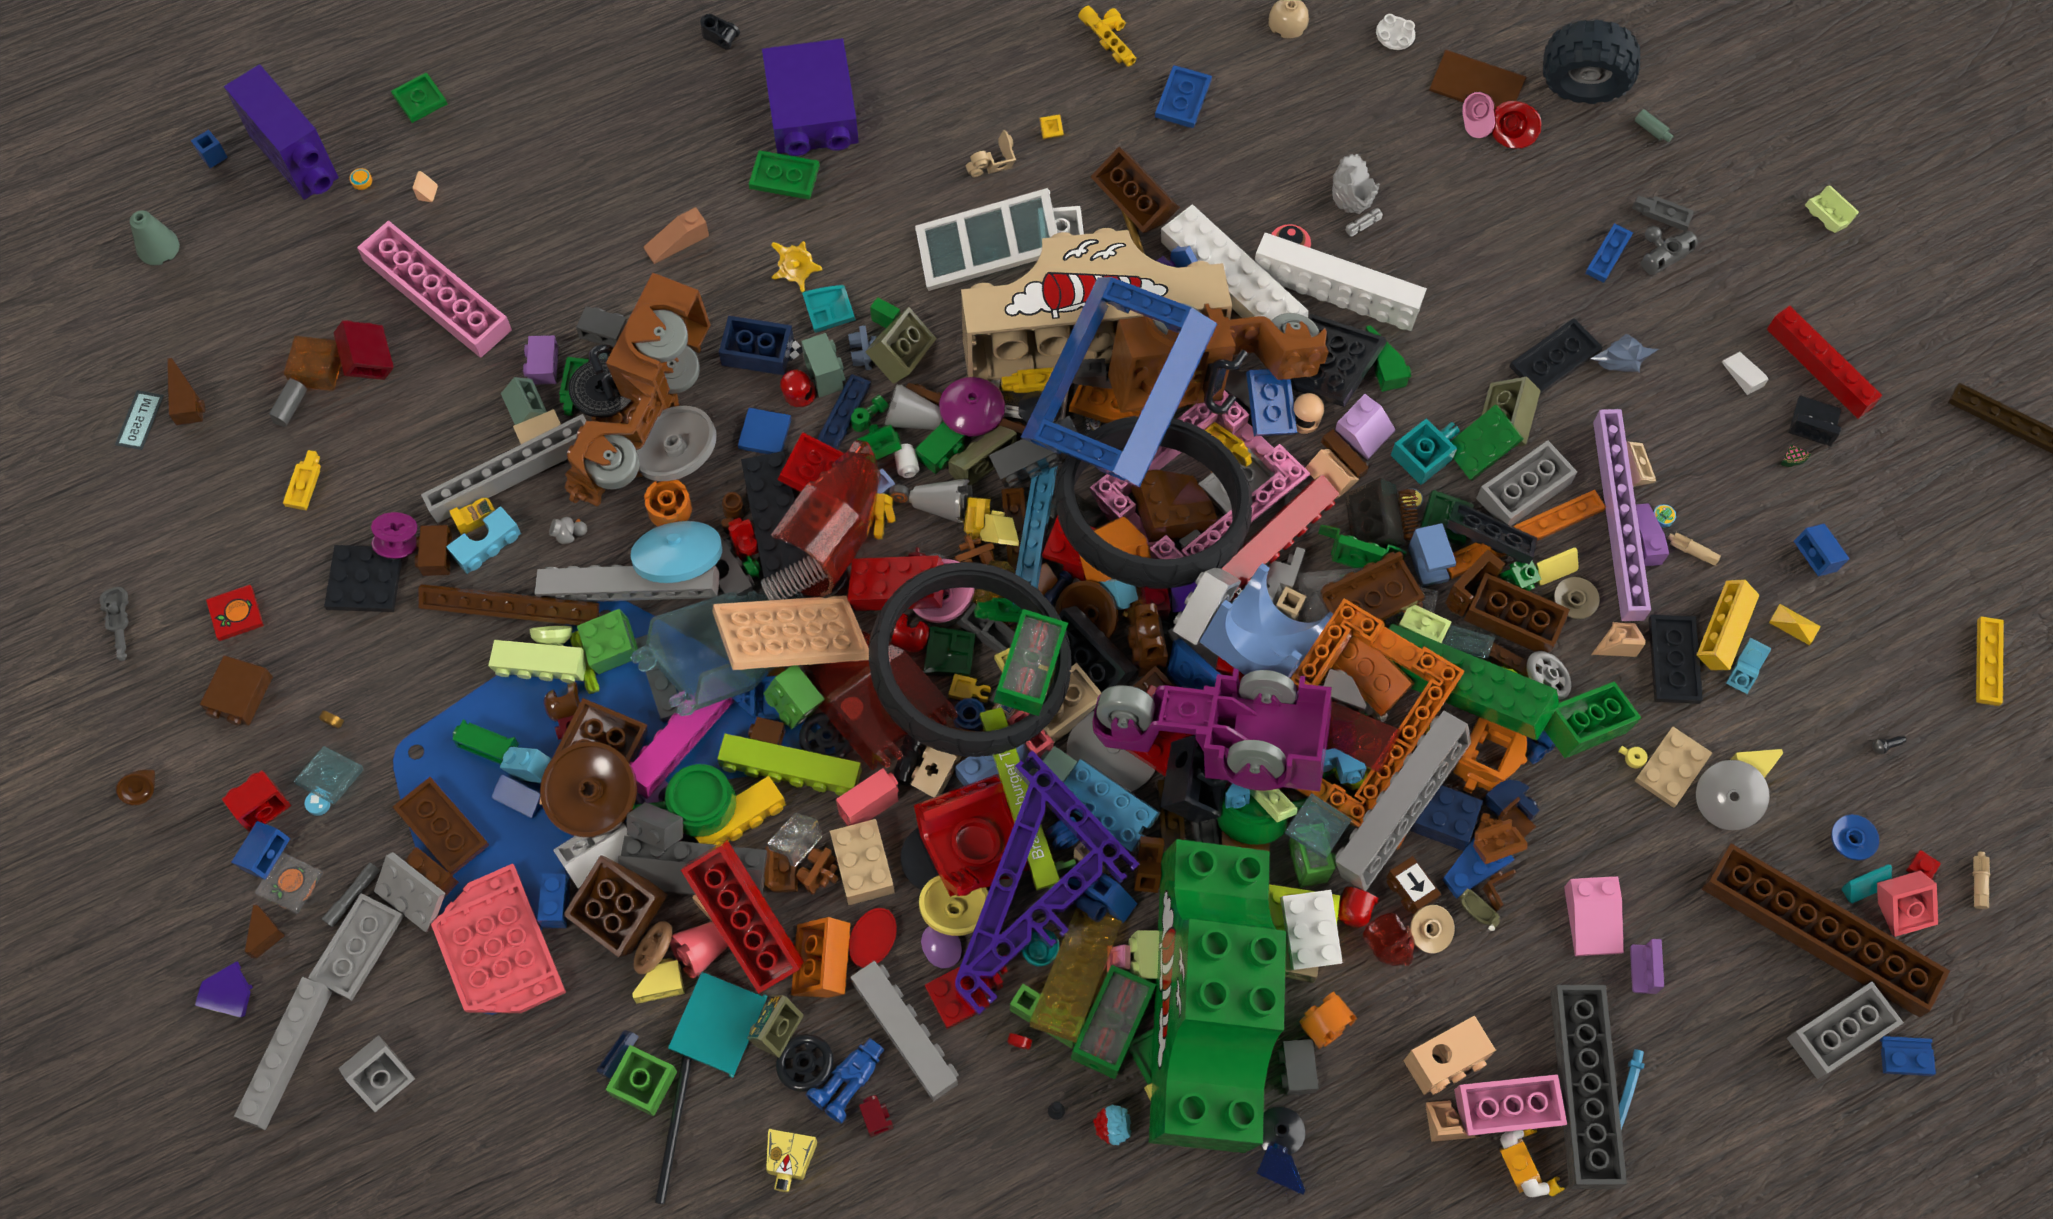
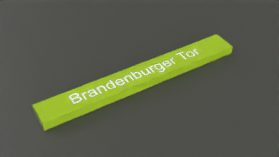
M1002 707L982 712L979 715L984 732L1008 727ZM1016 748L992 755L1003 784L1014 823L1029 787L1014 771L1015 765L1020 762ZM1041 824L1027 859L1036 890L1054 886L1059 881Z

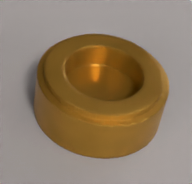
M324 710L319 716L321 721L338 729L341 728L344 722L343 719Z

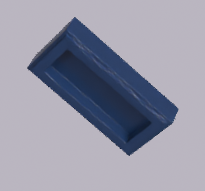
M623 1031L596 1072L610 1079L618 1068L629 1045L633 1046L639 1036L631 1031Z

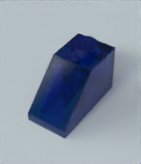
M1274 1143L1273 1147L1267 1145L1256 1173L1304 1195V1185L1292 1156L1287 1154L1288 1148Z

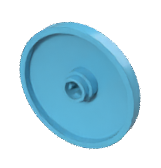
M679 521L658 526L642 535L633 545L631 550L633 568L642 578L658 583H675L695 578L710 570L720 559L722 554L721 538L718 532L711 526L695 521Z

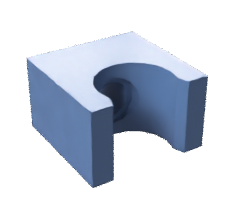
M1443 524L1415 529L1408 550L1421 588L1448 582L1449 574L1446 568L1455 567L1456 561Z

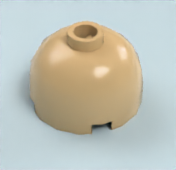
M1279 0L1273 5L1269 14V27L1272 32L1275 33L1276 31L1283 38H1295L1302 35L1303 31L1307 29L1309 22L1308 9L1301 0Z

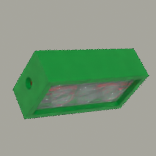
M1022 610L993 702L1039 716L1068 625L1067 622L1029 610Z
M1111 965L1073 1048L1071 1060L1116 1080L1154 994L1156 984Z

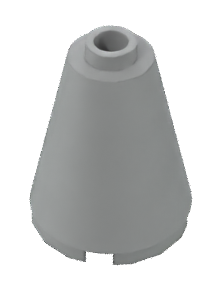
M896 384L885 425L935 430L943 422L939 406L903 385Z
M968 479L918 485L910 491L909 502L916 509L958 523H964L967 497H973L972 485H967L970 482Z

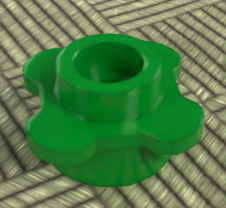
M747 556L748 561L742 563L744 570L751 578L757 577L759 580V572L762 571L756 559L751 560L750 556Z

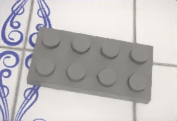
M361 893L308 978L325 985L331 991L352 1001L404 915Z

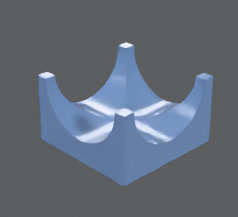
M1262 563L1235 601L1231 604L1225 600L1221 604L1199 642L1235 669H1239L1244 675L1257 670H1270L1281 673L1291 679L1333 616V613L1329 612L1323 619L1311 623L1295 621L1284 615L1273 604L1268 594L1266 579L1270 568Z

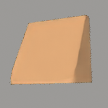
M418 171L413 185L414 193L420 201L433 202L438 186L427 175Z

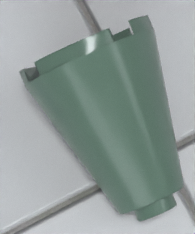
M137 211L130 217L136 253L144 263L162 265L164 261L172 260L176 256L180 244L173 231L147 211Z

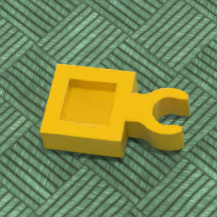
M954 674L948 695L949 698L957 700L975 697L979 701L986 703L988 702V697L982 696L981 693L984 691L990 693L991 688L987 685L976 686L977 679Z

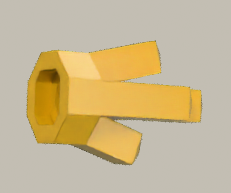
M877 493L870 496V504L863 521L865 526L872 527L875 519V539H883L885 516L887 523L896 521L892 508L893 497L887 494Z
M967 497L964 532L970 534L972 540L980 538L981 529L984 528V514L991 515L990 499Z

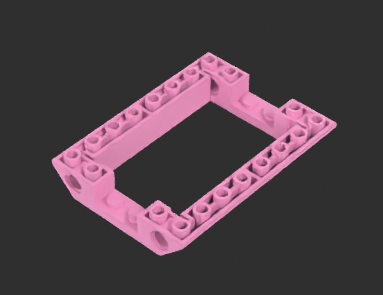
M1224 390L1222 400L1214 401L1215 404L1221 406L1229 394ZM1236 401L1222 415L1211 412L1205 403H1198L1177 418L1204 430L1216 422L1244 441L1245 446L1275 474L1251 494V523L1310 476V473L1282 445L1279 444L1273 448L1262 436H1254L1253 427L1248 424L1249 414ZM1159 446L1148 470H1160L1182 452ZM1106 474L1090 487V491L1102 513L1110 521L1124 516L1146 537L1152 559H1176L1203 551L1218 541L1232 523V510H1230L1180 552L1167 535L1159 541L1148 542L1142 520L1135 513L1136 504L1127 496L1132 492V484Z

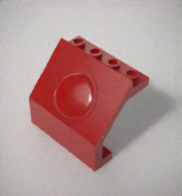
M999 774L914 805L920 837L950 897L954 895H969L976 889L991 886L1015 824L1007 805ZM1027 862L1023 871L1030 870ZM1002 876L999 880L1009 879L1010 877Z

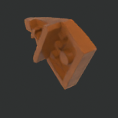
M1482 814L1480 825L1475 832L1473 847L1484 864L1527 849L1528 843L1517 828L1512 826L1513 820L1502 821L1490 818V814Z
M796 843L773 845L772 847L767 845L765 848L767 850L764 884L774 893L798 892L796 874L798 872L799 846Z

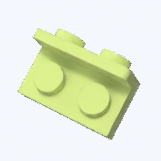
M1413 605L1407 608L1399 626L1442 643L1451 621L1417 605Z

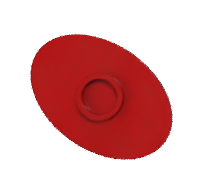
M885 908L872 909L865 913L855 924L849 939V954L856 966L864 968L873 961L879 964L891 951L895 942L897 927L895 918L889 910Z

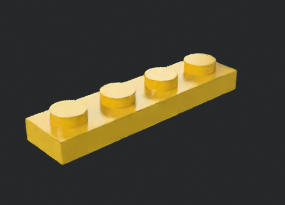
M1982 616L1977 620V703L2000 706L2003 703L2004 620Z

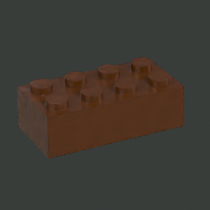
M1485 572L1464 621L1532 651L1551 653L1570 609Z

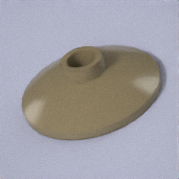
M1570 577L1561 581L1554 592L1555 603L1570 609L1567 616L1569 618H1588L1595 613L1599 606L1600 598L1597 589L1591 582L1580 577ZM1571 599H1576L1578 604L1572 602Z

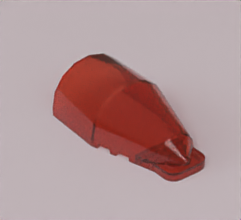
M856 440L845 454L832 463L830 470L821 472L819 474L820 478L815 482L810 481L771 534L773 538L791 543L808 553L821 565L824 574L828 576V578L824 577V580L820 579L819 583L815 581V585L811 584L810 588L806 586V590L802 589V594L818 597L831 594L868 537L881 481V473L870 444L866 441ZM816 566V569H817V571H818V574H819V575L821 576V578H822V574H821L820 570L818 569V567ZM813 571L814 577L818 580L817 575Z

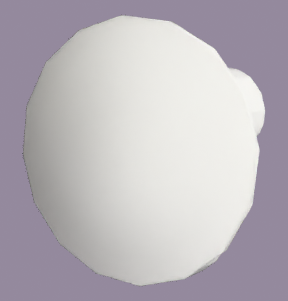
M1387 14L1377 25L1376 35L1378 40L1389 49H1406L1415 40V24L1411 20Z

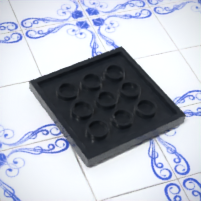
M1310 314L1308 318L1315 323L1319 333L1324 328L1327 330L1326 347L1329 352L1325 363L1320 364L1316 375L1291 378L1292 389L1305 394H1315L1322 400L1345 407L1386 345V338Z

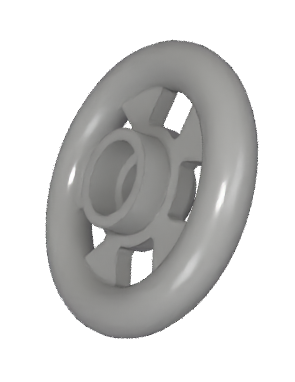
M1545 651L1532 653L1526 665L1528 677L1557 689L1558 699H1565L1571 691V679L1566 667L1551 653ZM1536 666L1540 668L1539 672L1536 671ZM1556 684H1559V685L1561 686V690H1560V691H1559V689L1555 686Z

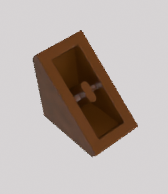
M253 905L245 953L251 958H258L285 935L261 907Z

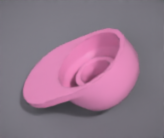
M1482 92L1470 94L1463 104L1465 129L1472 137H1486L1493 131L1495 126L1493 99Z

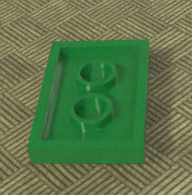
M759 150L749 181V189L810 200L820 167L819 161Z
M1495 404L1450 442L1457 448L1453 457L1467 477L1473 481L1524 438L1500 407Z

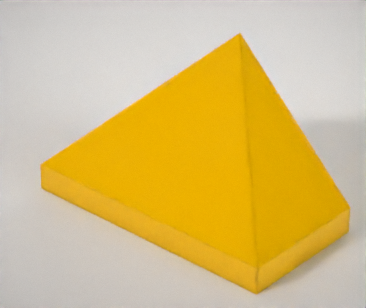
M1781 604L1778 605L1769 621L1770 624L1809 646L1821 627Z

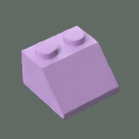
M1364 394L1337 422L1335 432H1338L1352 449L1369 460L1395 432V428L1382 406Z

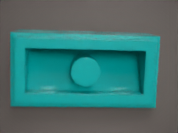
M1887 864L1846 883L1841 890L1849 903L1857 902L1877 893V883L1892 878V867Z

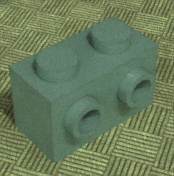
M514 377L501 392L515 425L547 412L532 379Z

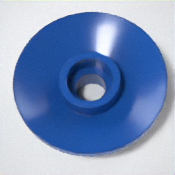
M1846 815L1837 820L1833 825L1831 831L1833 845L1844 857L1857 861L1865 860L1877 851L1879 847V834L1875 826L1868 819L1859 815ZM1849 837H1853L1856 843H1852Z

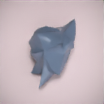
M1625 334L1618 341L1613 342L1608 349L1590 359L1600 361L1598 363L1608 370L1638 371L1640 373L1641 363L1659 349L1645 348L1635 338Z

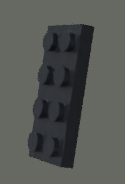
M1573 318L1512 361L1509 367L1520 378L1527 376L1541 390V395L1589 361L1590 358L1599 354L1603 347Z
M1458 501L1454 503L1446 526L1447 528H1450L1456 534H1463L1471 538L1475 543L1485 544L1497 553L1507 554L1517 562L1530 565L1534 557L1537 537Z
M1650 615L1648 621L1654 702L1701 704L1703 696L1700 660L1697 656L1699 648L1696 616Z

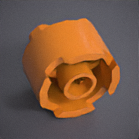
M679 480L660 481L658 483L655 481L647 488L644 495L645 506L650 520L657 527L668 523L689 520L692 513V503L685 485Z
M1332 992L1323 999V1003L1319 1007L1314 1005L1304 1013L1305 1016L1299 1022L1307 1035L1313 1039L1315 1045L1321 1049L1341 1036L1342 1032L1346 1029L1345 1026L1347 1024L1352 1026L1357 1021V1017L1340 996Z

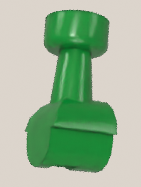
M877 395L872 399V405L868 408L854 409L851 415L852 428L856 432L868 430L870 419L878 411L883 413L889 408L885 399Z

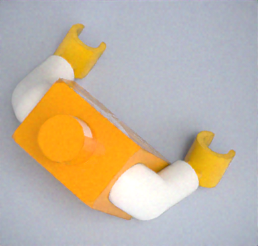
M1537 1129L1510 1131L1502 1134L1500 1138L1502 1147L1499 1150L1519 1193L1524 1191L1528 1197L1547 1194L1553 1197L1565 1190L1564 1187L1560 1188L1557 1181L1560 1178L1557 1176L1548 1182H1542L1522 1140L1523 1137L1535 1134Z

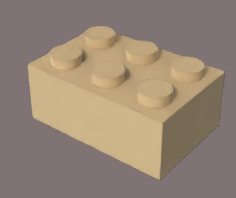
M876 819L830 831L848 905L895 893Z

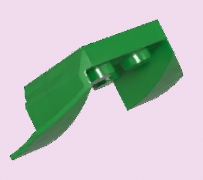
M1320 525L1318 534L1335 539L1331 550L1332 561L1362 570L1368 563H1377L1383 560V557L1391 552H1401L1403 560L1407 553L1389 544L1385 549L1376 543L1360 541L1354 536L1339 535L1340 529L1327 525Z

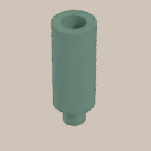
M1645 109L1635 118L1637 124L1658 140L1664 139L1669 143L1674 136L1669 133L1670 128Z

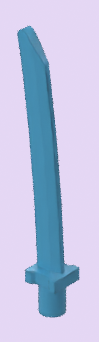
M1634 1049L1632 1060L1628 1062V1067L1630 1068L1619 1103L1621 1129L1634 1094L1639 1072L1644 1069L1645 1065L1642 1063L1644 1052Z

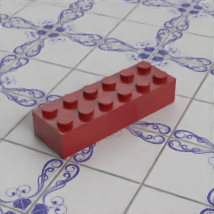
M728 840L723 841L688 862L681 869L684 877L758 994L800 970L804 963L803 959Z

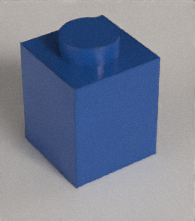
M209 129L191 140L197 153L209 168L227 158L220 142Z

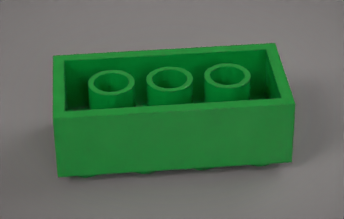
M1614 681L1560 702L1544 730L1563 757L1568 758L1628 733L1642 718Z

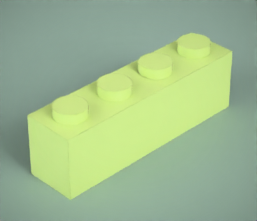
M494 640L488 666L496 675L501 677L517 675L523 679L539 677V679L544 681L561 679L563 682L573 683L575 681H583L587 658L585 651L578 647Z

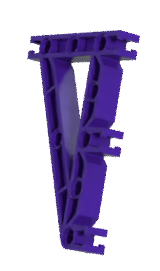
M1033 750L1027 754L1025 761L1027 763L1032 761L1039 771L1034 776H1031L1022 768L1024 764L1022 760L1015 765L1014 771L1029 787L955 981L956 991L978 1016L986 1009L983 1006L979 1007L971 997L977 989H980L989 997L987 1001L990 1004L997 999V996L981 978L992 979L1030 944L1032 930L1051 949L1057 942L1054 939L1051 940L1043 928L1048 923H1052L1060 931L1059 934L1062 937L1068 933L1069 929L1053 912H1064L1101 877L1102 865L1119 883H1122L1127 878V875L1125 873L1122 874L1115 866L1114 862L1118 858H1122L1130 866L1132 872L1139 866L1135 858ZM1046 777L1049 779L1050 784L1047 787H1041L1038 785L1037 779ZM1045 805H1047L1090 852L1000 935L999 933L1042 822ZM1075 811L1081 813L1082 821H1072L1070 813ZM1107 846L1114 848L1115 856L1106 857L1103 853V848ZM1002 876H1009L1013 884L1010 887H1003L1000 885L999 879ZM1070 879H1077L1081 887L1078 890H1072L1068 886V881ZM1040 911L1044 913L1046 919L1042 923H1036L1032 919V914ZM1001 944H1005L1010 948V953L1004 957L1000 956L996 948ZM963 978H971L974 981V987L970 990H964L960 985Z

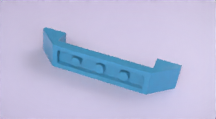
M1335 748L1326 750L1323 772L1336 768L1341 784H1354L1364 779L1366 771L1364 763ZM1232 783L1226 792L1225 807L1241 808L1249 804L1250 790Z

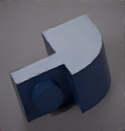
M1517 780L1500 782L1483 799V803L1497 817L1517 797L1521 800L1516 807L1530 821L1540 811L1537 808L1536 802L1532 798L1525 796L1530 787Z

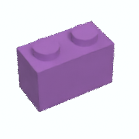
M555 335L528 336V345L524 347L525 357L527 358V363L523 365L524 376L532 379L534 384H557L558 344Z

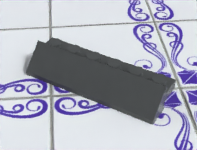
M624 836L621 856H618V864L648 879L664 892L696 895L681 869L688 862L717 845L677 841L663 850L634 837ZM732 847L757 888L763 894L767 850Z

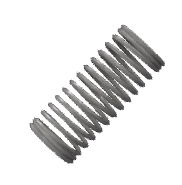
M820 549L816 551V554L827 576L824 574L817 557L812 553L814 562L810 556H807V559L818 580L814 577L807 560L803 558L804 565L800 560L798 561L800 568L794 563L795 570L789 565L790 571L785 567L786 574L783 570H780L781 576L778 572L775 573L776 577L771 574L772 581L769 577L761 580L768 599H788V596L792 597L793 594H797V591L806 590V586L810 588L811 584L815 585V581L819 583L820 579L824 580V577L829 578V576L834 575L833 567L824 551ZM816 566H817L818 569L820 570V572H821V574H822V578H821V576L818 574V571H817V569H816ZM806 569L808 570L809 574L811 575V577H812V579H813V582L810 580ZM797 574L799 575L800 579H801L802 582L804 583V587L801 585L800 580H799ZM803 574L807 578L809 585L805 582ZM794 579L798 583L800 590L796 587ZM784 582L786 583L787 587L790 589L791 595L788 593L787 588H786ZM790 582H791L792 585L794 586L795 592L792 590V587H791V585H790ZM781 587L786 592V597L783 594ZM777 590L781 594L782 599L778 596Z

